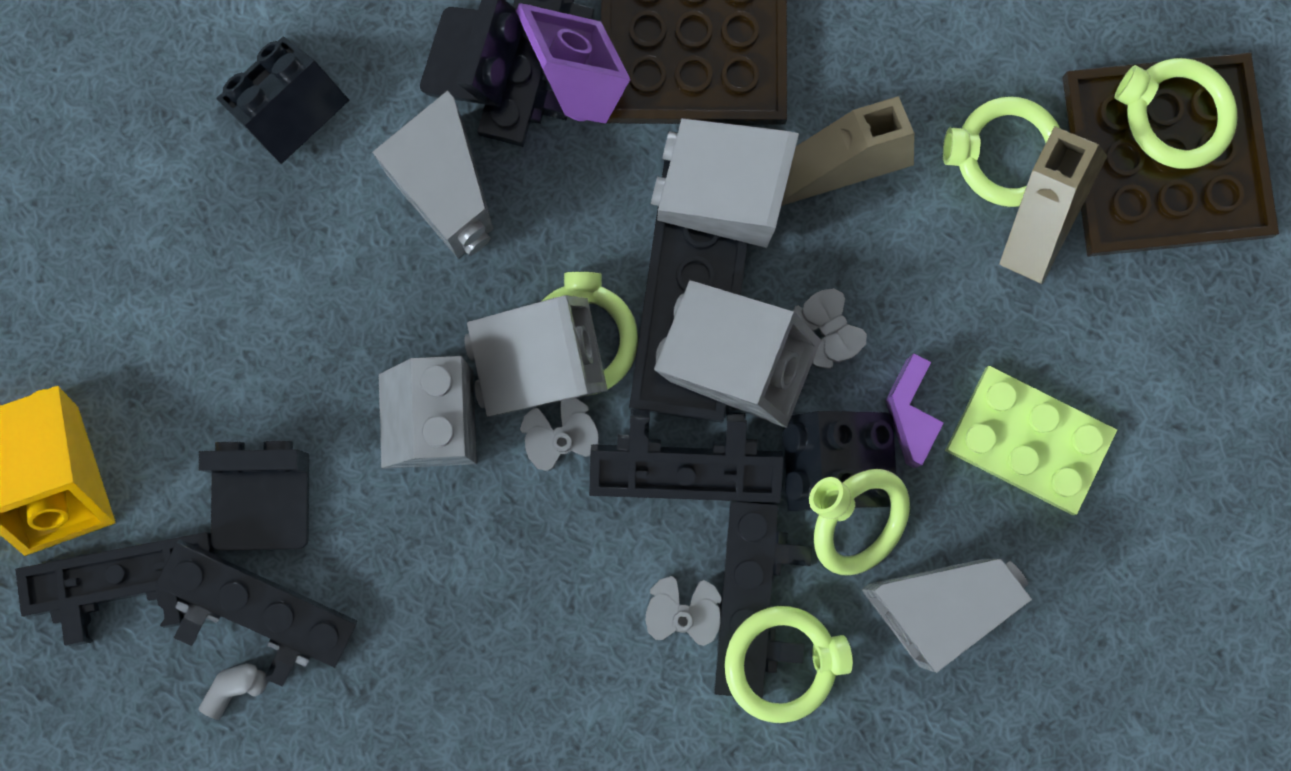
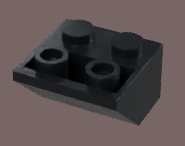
M284 36L278 41L270 42L264 46L257 55V61L244 73L241 72L232 76L225 83L223 92L216 98L280 164L284 163L350 101L314 59Z

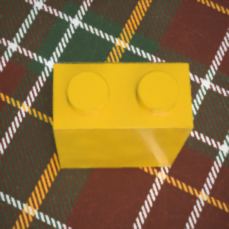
M55 386L49 389L38 390L30 396L0 405V536L26 556L115 524L113 512L79 408L59 386Z

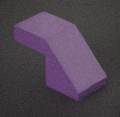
M916 354L906 359L885 400L893 419V426L905 463L913 468L923 465L944 422L910 405L931 364L930 361Z

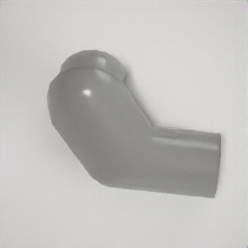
M249 663L222 670L214 679L198 710L210 718L220 720L233 696L242 695L246 692L251 696H258L263 693L268 683V680L265 679L266 673L257 670L256 665Z

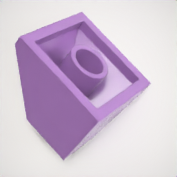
M519 3L516 13L565 116L576 121L589 120L606 124L627 87L630 77L601 21Z

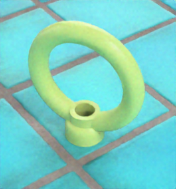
M1173 58L1156 63L1147 70L1134 65L1125 74L1115 92L1114 98L1128 105V123L1136 142L1147 155L1163 165L1178 169L1204 166L1217 159L1227 149L1234 137L1238 120L1234 95L1223 77L1213 68L1202 62L1187 58ZM1184 77L1194 80L1205 87L1214 99L1218 113L1217 126L1213 136L1204 145L1192 150L1176 149L1165 144L1153 132L1148 120L1147 106L1154 98L1159 84L1166 79Z
M1001 97L990 100L975 109L966 119L962 128H948L944 138L943 161L945 165L959 166L967 184L983 199L1000 206L1019 207L1027 186L1021 188L999 186L989 180L979 167L977 160L980 154L981 140L979 134L981 130L995 118L1014 115L1034 124L1041 132L1046 143L1054 126L1058 128L1060 126L1046 109L1031 100L1020 97Z
M564 273V286L548 294L542 301L565 295L588 298L589 304H596L605 309L617 324L620 338L619 348L612 363L603 370L608 390L622 380L635 360L638 348V330L634 316L619 296L602 287L601 273Z
M882 469L859 472L843 483L834 477L820 480L813 487L809 496L810 507L818 514L814 530V546L817 557L824 567L839 575L859 574L875 567L884 560L902 537L909 518L910 500L903 481L894 473ZM870 489H883L886 491L890 498L891 508L888 521L880 536L867 549L856 555H840L835 549L833 539L837 522L844 521L852 515L855 509L854 499L863 492Z
M791 606L766 608L747 618L733 634L725 656L726 680L736 702L750 715L772 723L792 722L811 714L829 695L836 676L850 674L853 666L851 648L844 635L831 637L825 626L815 616L805 610ZM779 625L797 628L811 639L814 644L812 658L817 671L810 688L799 698L787 703H772L760 698L750 688L744 671L745 656L752 641L764 630Z

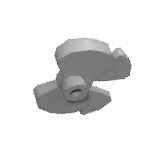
M834 288L815 293L804 303L803 308L798 305L793 310L812 331L820 329L821 334L824 336L812 362V365L819 368L830 369L833 367V362L839 363L856 356L866 345L867 334L865 331L847 324L846 318L842 315L845 303L844 294Z
M577 398L561 401L562 427H557L554 430L538 408H533L524 416L520 430L522 433H527L525 436L526 452L528 458L537 469L548 472L554 468L561 455L568 454L571 451L584 457H590L591 444H599V434L595 423L589 415L585 414L589 411L588 406Z
M673 576L660 579L650 589V594L654 595V597L650 599L645 621L648 633L655 640H664L677 631L680 633L687 632L698 645L705 646L714 641L720 629V611L716 603L722 601L714 585L705 580L700 581L693 593L690 606L685 604L679 605V590L677 581Z

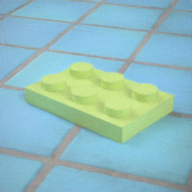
M987 366L945 451L1071 515H1077L1117 429L991 366Z

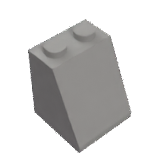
M447 90L372 153L390 180L455 256L459 258L465 252L472 256L480 251L490 241L491 237L488 233L494 228L464 122L454 97Z
M682 118L678 133L671 131L668 133L662 159L671 161L666 178L657 176L651 199L652 205L659 206L657 220L767 248L777 225L799 133Z
M689 280L685 293L681 294L675 303L674 320L669 333L657 348L654 370L671 383L787 428L821 339L794 311Z
M565 295L467 322L469 333L465 335V348L469 359L476 363L479 380L475 381V394L479 406L486 409L487 417L608 391L588 298Z
M462 356L410 358L379 374L382 469L477 464L474 372Z
M1002 559L971 561L870 583L861 589L917 665L935 673L1032 600L1024 589L1028 586L1025 576L1011 561L1005 564Z

